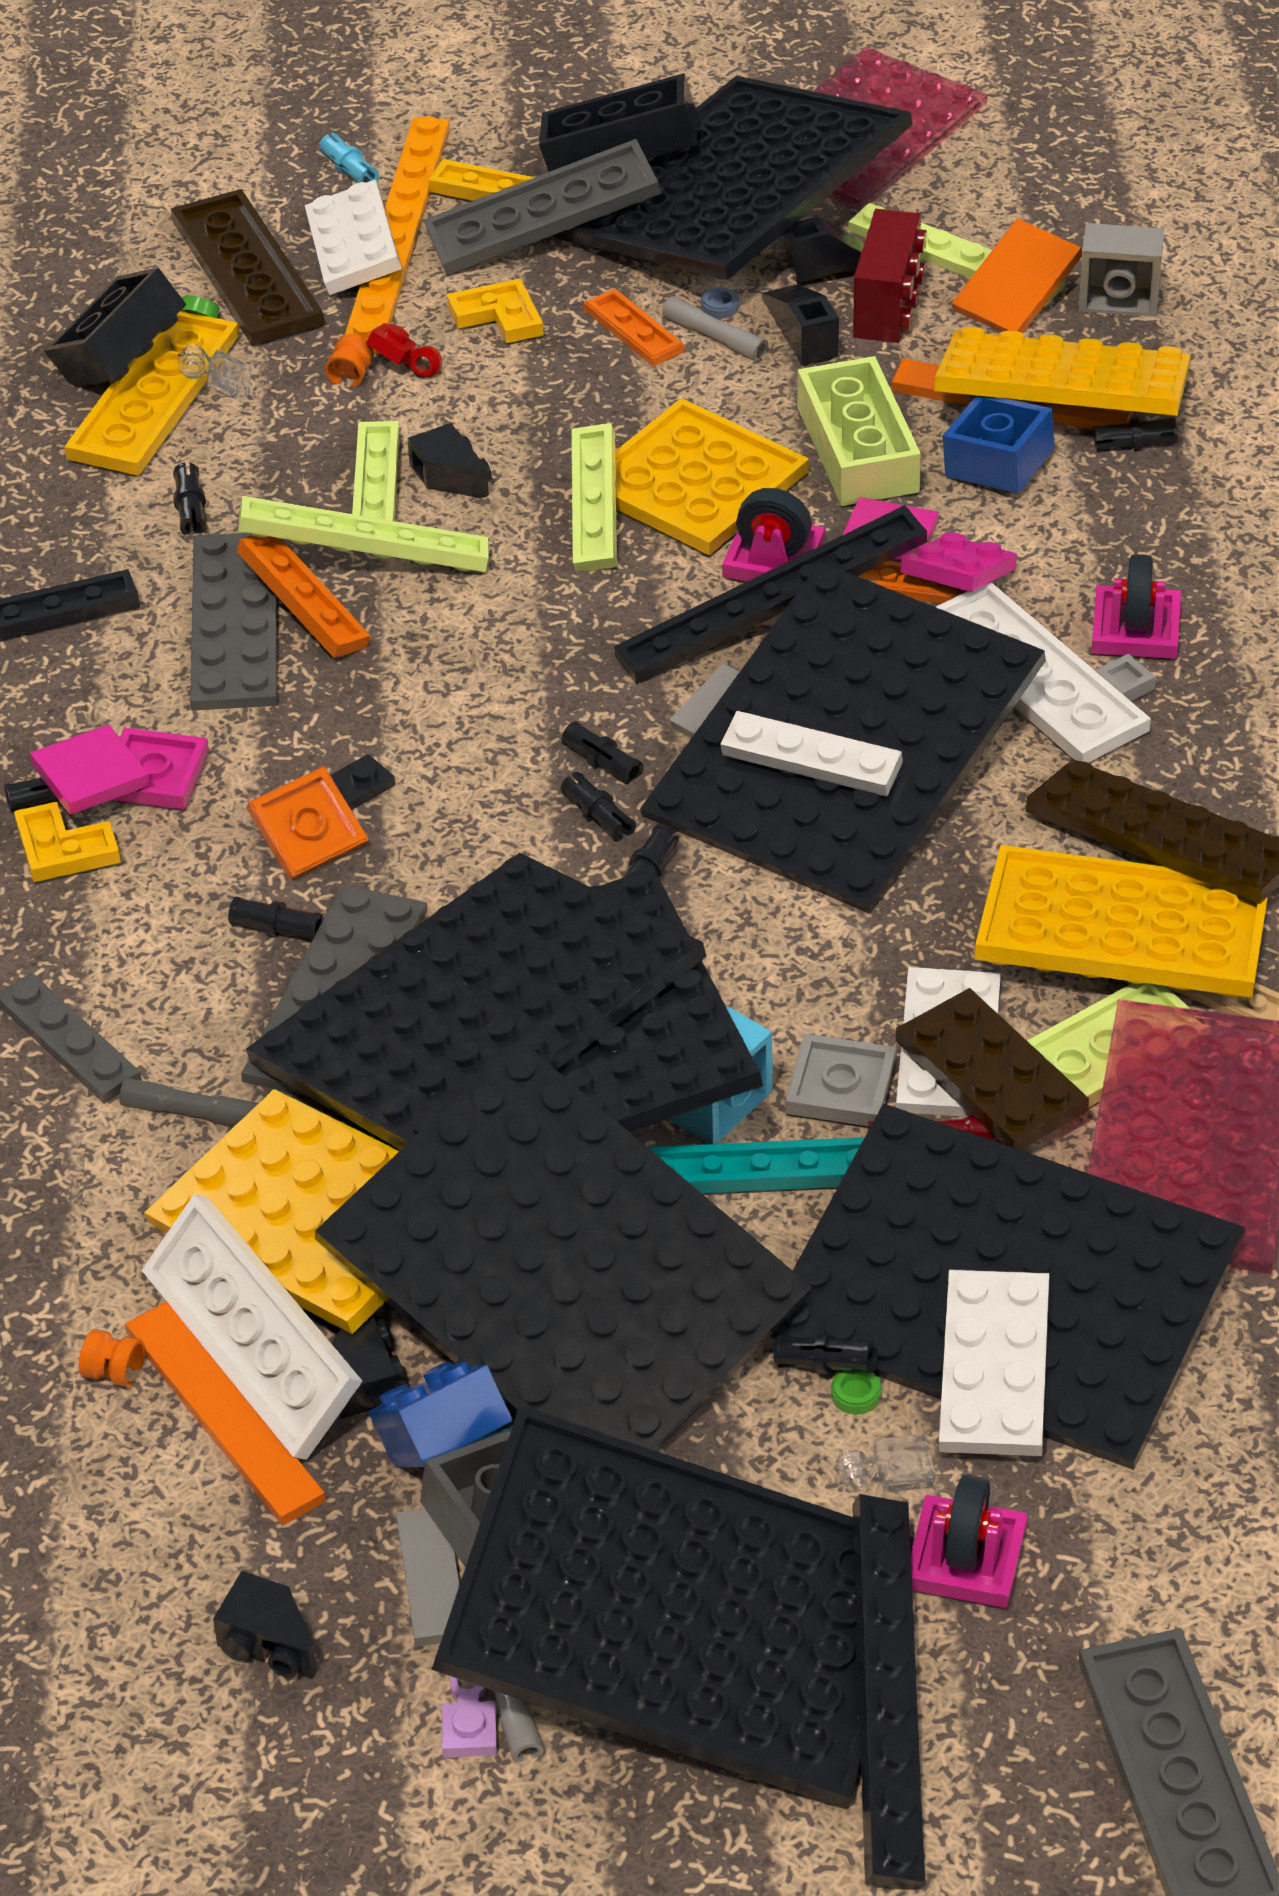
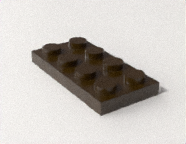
M971 988L964 990L896 1028V1042L1004 1145L1021 1150L1088 1112L1089 1097Z

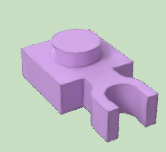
M450 1676L451 1694L457 1703L441 1704L443 1758L497 1755L495 1701L480 1702L486 1695V1688L476 1685L471 1689H464L459 1686L458 1678Z

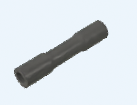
M132 1078L124 1079L119 1097L120 1104L123 1106L159 1113H177L211 1120L216 1124L231 1127L237 1125L259 1104L225 1096L213 1097L171 1089L163 1084Z

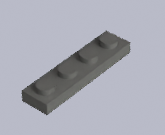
M32 972L0 991V1008L103 1104L120 1094L125 1078L142 1080L140 1071Z

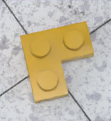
M521 278L446 294L447 307L458 329L495 321L506 343L544 335L543 322Z
M57 802L14 811L16 826L33 883L121 863L119 849L110 821L66 830Z

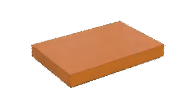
M1017 218L952 301L953 310L1000 332L1017 331L1024 333L1081 259L1082 249L1071 242Z

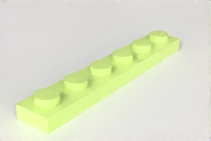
M868 203L849 221L848 231L866 238L875 208H885ZM921 223V229L927 230V242L925 252L920 253V259L971 278L992 251L978 243L970 242L947 231ZM1065 279L1045 306L1065 287Z
M242 496L238 531L247 532L254 537L265 538L271 536L289 539L291 542L300 545L313 543L330 546L337 551L355 550L371 553L379 558L397 557L409 559L421 565L439 564L451 566L462 572L470 570L486 572L489 556L488 537L247 496Z

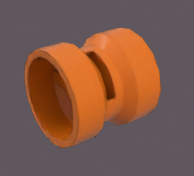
M346 334L339 338L333 354L330 355L325 366V374L333 384H339L342 377L354 379L351 384L352 387L360 385L366 369L374 357V349L365 344L367 340L357 334Z
M92 1329L87 1334L81 1348L79 1373L84 1378L96 1381L103 1377L109 1378L114 1385L131 1388L134 1382L127 1380V1368L135 1370L142 1368L145 1356L144 1342L141 1339L128 1336L119 1340L113 1338L108 1331Z

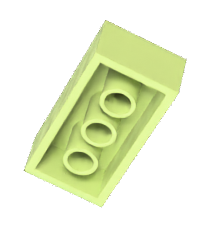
M872 356L798 369L797 408L840 505L856 504L859 497L879 500L920 492L921 453L876 357Z

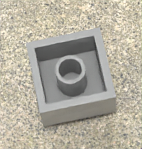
M1086 223L1082 248L1078 311L1157 317L1164 228Z

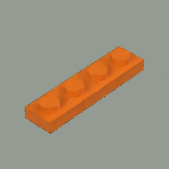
M248 536L240 539L236 552L333 658L360 651L368 646L371 635L281 538Z

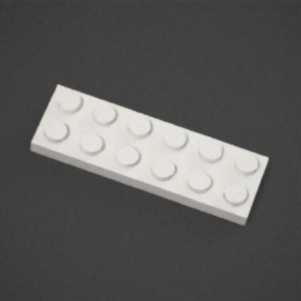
M992 582L973 592L967 591L936 606V608L1045 650L1046 662L1019 699L1015 708L1074 760L1089 763L1150 731L1151 718Z
M194 1194L147 1261L142 1272L170 1304L176 1314L294 1458L307 1460L360 1386L362 1380L212 1201L206 1196Z

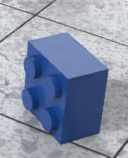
M976 395L942 436L945 476L998 488L1005 492L1019 493L1054 450L1052 408L1006 398Z
M449 1361L433 1367L423 1373L425 1382L408 1388L407 1384L387 1391L379 1397L382 1404L368 1411L383 1446L396 1467H425L426 1460L464 1447L513 1421L488 1366H469L467 1361L454 1365Z

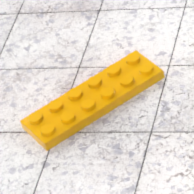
M180 311L176 315L178 317L176 324L167 331L159 333L152 340L154 346L146 354L139 358H134L128 364L129 372L122 379L110 384L64 446L66 459L139 476L239 337L238 323Z

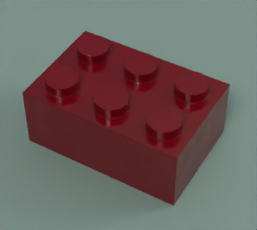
M875 208L854 276L853 338L900 343L902 332H910L913 308H917L919 300V285L924 284L926 274V262L920 261V253L925 252L927 242V230L921 229V213Z

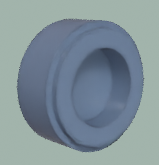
M715 287L707 290L701 296V310L716 319L731 317L739 311V295L729 288Z

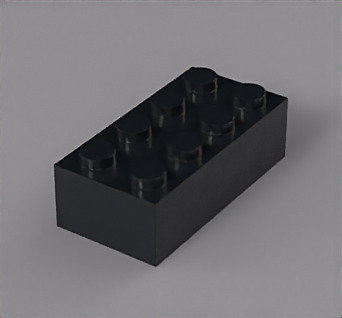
M685 73L546 111L541 115L539 146L548 172L634 139L639 143L648 162L658 155L669 152L680 154L697 145V110Z

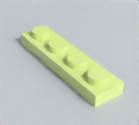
M399 421L358 422L352 514L395 521L400 435Z
M612 423L572 429L573 565L576 571H592L617 567L615 431Z

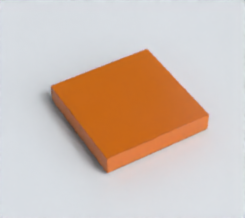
M325 766L248 802L246 807L282 869L291 880L367 844L369 840Z

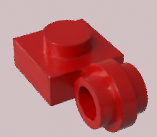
M383 323L371 332L365 343L397 365L402 362L406 363L417 376L431 378L441 370L442 357L438 350L431 346H421L415 349L417 343L409 339L407 331L395 324L388 325ZM422 357H426L429 360L430 368L424 365Z

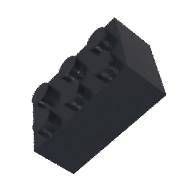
M159 267L117 276L44 352L68 383L75 387L85 385L94 387L99 383L107 381L115 383L129 372L128 364L134 358L143 356L154 346L152 340L159 333L167 331L178 321L176 315L187 304Z

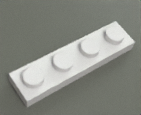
M736 711L721 742L722 755L883 796H888L903 763L901 751Z

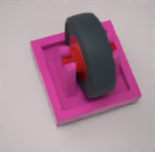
M762 488L753 491L739 508L736 519L738 531L722 563V577L741 581H749L823 545L825 542V527L812 525L809 510L793 494L778 488Z
M1143 554L1131 555L1129 558L1128 579L1114 578L1113 586L1096 585L1091 654L1122 656L1129 654L1137 657L1177 659L1181 590L1165 589V581H1152V556Z
M962 1475L957 1485L954 1499L926 1494L911 1551L912 1591L1008 1609L1027 1528L1028 1513L989 1506L990 1481L973 1475Z

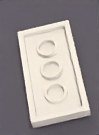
M376 180L367 183H356L348 190L331 196L324 195L318 197L312 203L305 205L323 280L329 295L402 269Z
M908 967L903 1024L968 988H971L998 1013L1001 973ZM901 1047L896 1108L917 1114L974 1116Z
M949 1270L939 1452L1042 1456L1049 1273Z

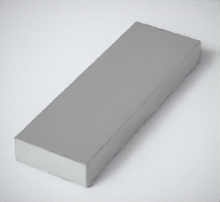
M425 1509L397 1512V1526L415 1647L440 1644L459 1588L455 1553Z

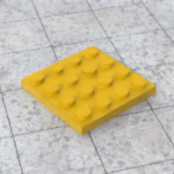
M680 398L615 451L616 510L710 556L737 533L736 519L739 508L753 491L762 488H778L787 491L809 472V458Z

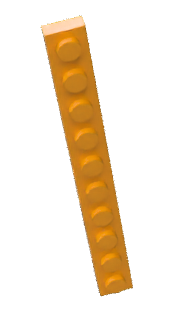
M432 116L413 117L385 205L402 269L360 284L345 335L357 334L367 340L375 328L383 323L391 324L431 193L428 179L440 163L450 130L449 119H436Z

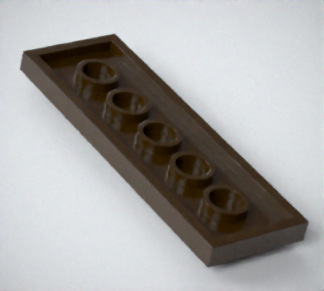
M242 189L171 208L174 225L251 346L324 325L322 309Z
M1070 760L1027 796L1025 811L1027 813L1255 903L1261 904L1279 887V836H1271L1253 829L1243 822L1232 821L1209 812L1208 809L1202 806H1194L1170 797L1169 794L1163 791H1155L1136 784L1124 776H1116L1093 767L1088 762Z

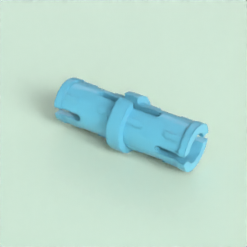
M331 133V137L327 134L322 138L319 145L321 153L335 163V168L340 173L347 174L356 183L363 182V178L367 182L372 180L378 181V170L363 159V154L356 147L348 146L335 133Z

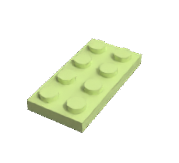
M1132 983L1027 1041L1089 1097V1107L1209 1041L1211 1027L1166 986Z

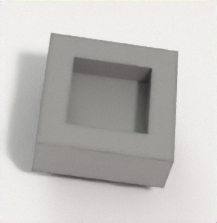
M1129 654L1095 670L1130 701L1155 690L1156 676Z

